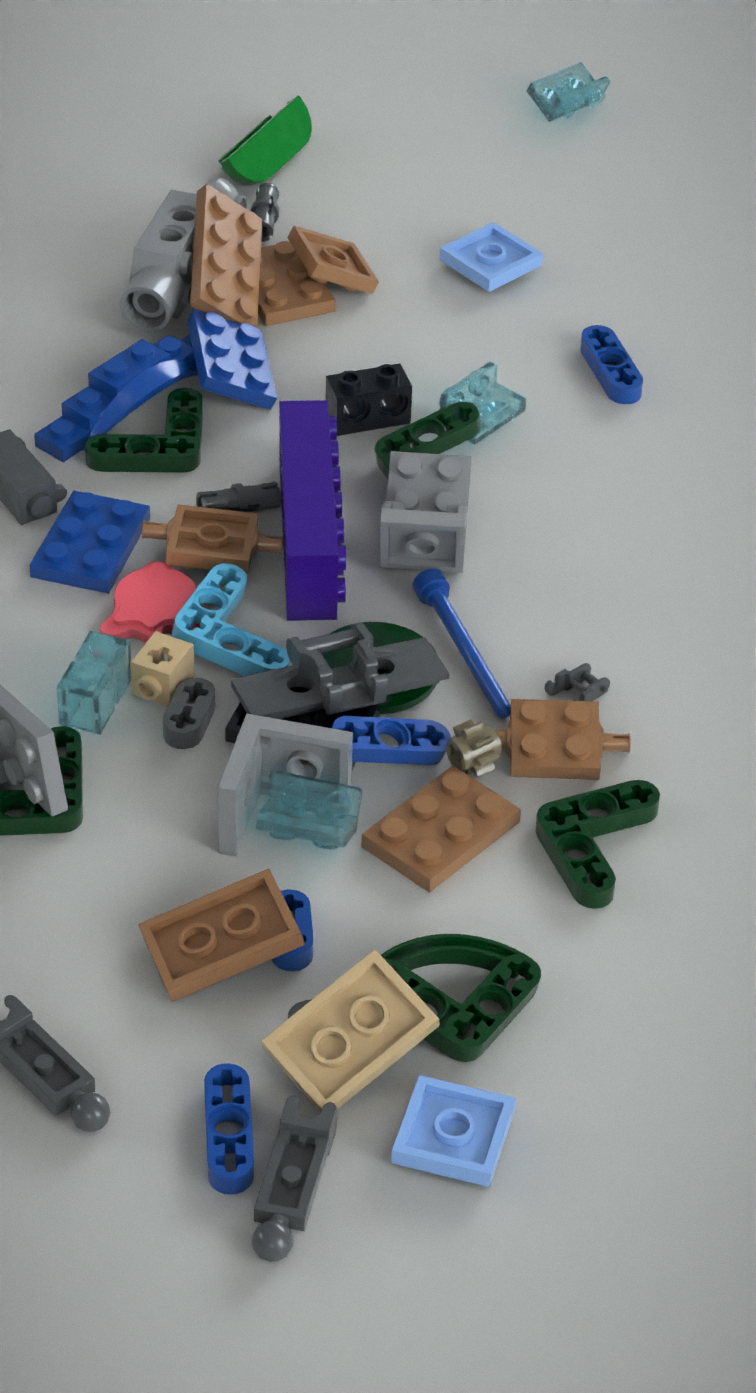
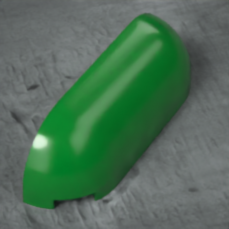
M298 95L288 101L287 105L275 116H267L218 160L222 166L221 169L230 178L244 184L264 182L272 177L308 143L311 137L312 124L309 111L301 97Z

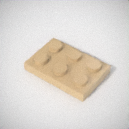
M374 949L261 1040V1044L268 1055L321 1113L324 1104L328 1102L334 1103L338 1110L438 1028L440 1023L439 1018Z

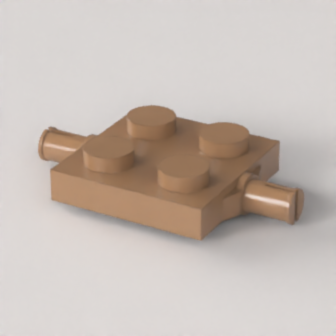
M177 504L175 516L168 524L143 521L142 538L166 540V565L180 566L184 569L198 568L211 570L214 566L225 563L236 565L248 574L251 558L257 551L282 554L283 536L259 534L258 513Z
M511 699L510 721L507 724L506 730H495L500 738L502 747L506 748V753L510 758V777L599 780L603 751L630 752L631 745L630 733H604V729L599 722V702Z

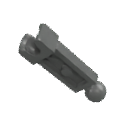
M13 995L6 996L4 1004L9 1008V1013L6 1019L0 1021V1063L54 1116L71 1107V1118L77 1128L85 1132H95L102 1129L108 1123L111 1112L105 1097L98 1093H93L95 1092V1078L33 1020L32 1012L17 997Z
M291 1095L286 1100L280 1119V1129L254 1206V1222L262 1224H259L253 1233L252 1245L254 1251L261 1259L274 1262L287 1257L293 1247V1235L290 1229L305 1231L325 1161L330 1154L336 1134L337 1107L332 1102L324 1104L318 1116L307 1118L298 1111L300 1104L298 1096Z

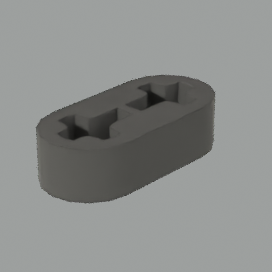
M189 678L180 682L163 718L164 739L171 747L177 749L193 748L203 739L215 711V688L210 681L203 678ZM197 698L195 704H189V702H193ZM185 722H189V723H190V724H186V725L184 726V728H182Z

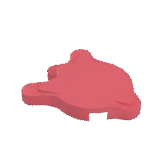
M160 561L148 563L142 569L128 574L116 586L114 593L115 609L112 615L100 626L101 638L107 643H118L128 638H136L146 643L155 631L163 634L172 633L177 613L197 589L195 583L184 573L173 569L171 565H166V562ZM195 622V625H194V627L192 628V631H193L196 627L199 628L200 625Z

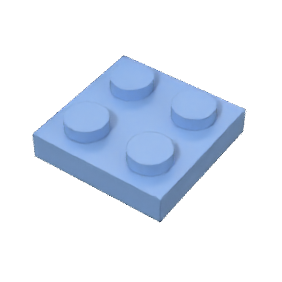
M492 222L440 247L439 260L490 292L542 266L543 253Z
M419 1075L392 1148L391 1163L490 1187L514 1116L516 1098Z

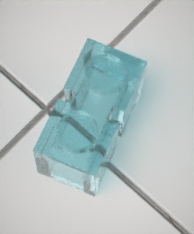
M89 631L75 655L76 662L72 661L57 685L59 725L101 735L115 710V703H119L131 682V640Z

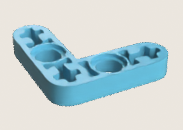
M222 563L210 570L177 613L171 636L194 644L195 655L243 676L288 667L290 660L284 648L226 623V620L244 596L248 578L247 574L240 567ZM227 584V586L225 587V591L219 589L220 586L223 587ZM209 603L217 606L219 610L205 609L200 604ZM195 622L200 625L199 628L196 627V628L192 631V628L194 627ZM221 644H233L241 650H227Z

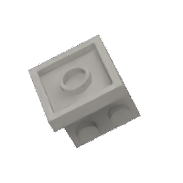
M391 451L387 497L381 508L380 567L414 570L435 568L444 572L463 573L471 456Z
M0 685V784L9 780L13 785L18 784L26 792L33 804L38 803L51 816L67 811L68 805L53 731Z

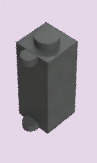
M11 429L0 432V501L21 525L56 513L57 502L65 499L67 490L62 484H56L55 479L26 448L25 442L20 437H17Z

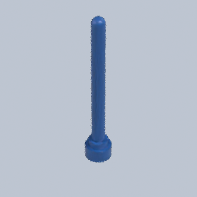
M432 568L422 571L416 576L412 584L421 603L434 607L496 715L500 718L509 717L511 705L448 600L449 583L438 569Z

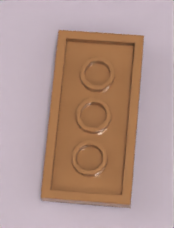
M208 184L197 191L190 306L204 313L213 312L226 320L239 324L248 323L257 328L262 218Z

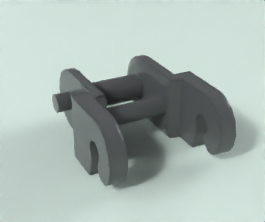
M584 663L571 671L563 669L558 672L554 679L555 683L548 680L544 689L546 693L553 696L562 690L568 691L574 687L581 692L580 701H594L607 693L610 680L606 677L597 679L591 674V666L588 663ZM583 681H586V682H588L590 685H588L587 687H584V686H582L580 683H582Z

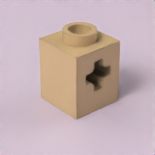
M155 631L130 662L132 695L168 707L180 682L195 676L194 644ZM164 654L168 655V661L164 660Z

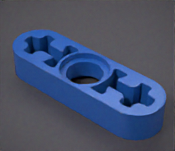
M601 325L585 328L581 335L580 351L607 396L619 404H633L639 401L642 395L643 377L614 331ZM605 363H614V364H618V365H616V366H611V365H606Z
M342 716L337 718L331 726L332 729L353 732V742L355 743H353L352 762L434 765L443 759L446 754V744L451 737L445 726L434 720ZM379 734L390 735L397 741L399 747L387 746L380 740Z
M224 1063L211 1068L204 1079L208 1180L210 1185L220 1193L238 1194L248 1189L254 1180L250 1081L248 1073L242 1067ZM222 1086H232L233 1102L223 1103ZM224 1121H234L243 1127L241 1131L233 1135H224L215 1129L218 1124ZM235 1153L236 1171L226 1172L225 1154Z

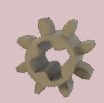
M471 719L454 726L453 731L455 735L450 737L446 744L447 756L452 766L465 771L467 775L474 773L476 777L494 770L493 761L499 759L498 755L501 754L502 745L493 727L490 725L483 726L481 721L474 724Z

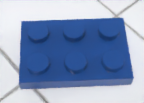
M193 309L187 322L200 388L271 410L277 400V394L262 331L248 323L239 324L226 320L213 312L204 313Z
M73 490L30 563V577L109 594L142 535L143 521L149 522L150 506Z

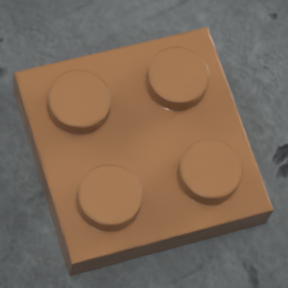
M293 225L287 238L296 251V256L307 269L309 277L323 284L327 283V281L339 284L350 292L360 290L373 294L379 281L354 243Z

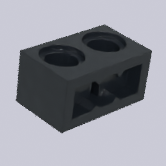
M400 363L393 365L384 364L379 367L357 371H344L339 374L326 376L325 400H328L329 416H336L337 436L411 423L412 384Z

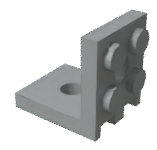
M246 713L218 785L219 853L237 856L260 794L347 810L352 793L353 732ZM299 760H307L315 767H305L301 765Z

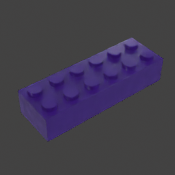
M328 400L279 401V469L287 621L337 620L338 603H345L346 601L345 577L338 578V576H343L344 570H346V545H342L344 543V518H340L342 517V492H338L341 488L340 466H338L336 416H329Z

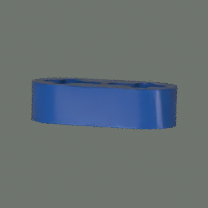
M291 889L281 890L290 911H293L295 915V922L302 934L305 945L272 959V962L282 970L298 971L306 968L313 959L311 903L309 898L300 891Z

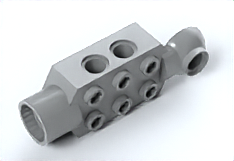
M219 178L215 182L214 189L227 195L230 199L247 209L246 196L239 195L229 181ZM170 190L134 247L130 281L121 296L120 310L124 318L139 330L147 332L159 331L168 324L171 318L179 319L186 305L190 306L197 194Z

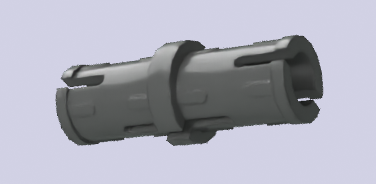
M263 183L259 186L260 189L257 188L256 201L251 206V211L262 218L261 242L271 239L270 235L273 236L274 223L279 217V207L277 205L279 190L271 183Z
M276 481L252 486H243L241 483L232 484L231 488L197 492L196 505L197 507L241 512L264 508H278L281 505V492Z

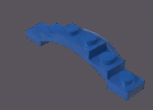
M190 334L181 340L168 335L155 344L141 339L89 372V386L61 403L62 416L34 434L35 447L61 462H65L80 451L85 450V443L90 437L107 434L131 412L162 390L182 379L198 375Z

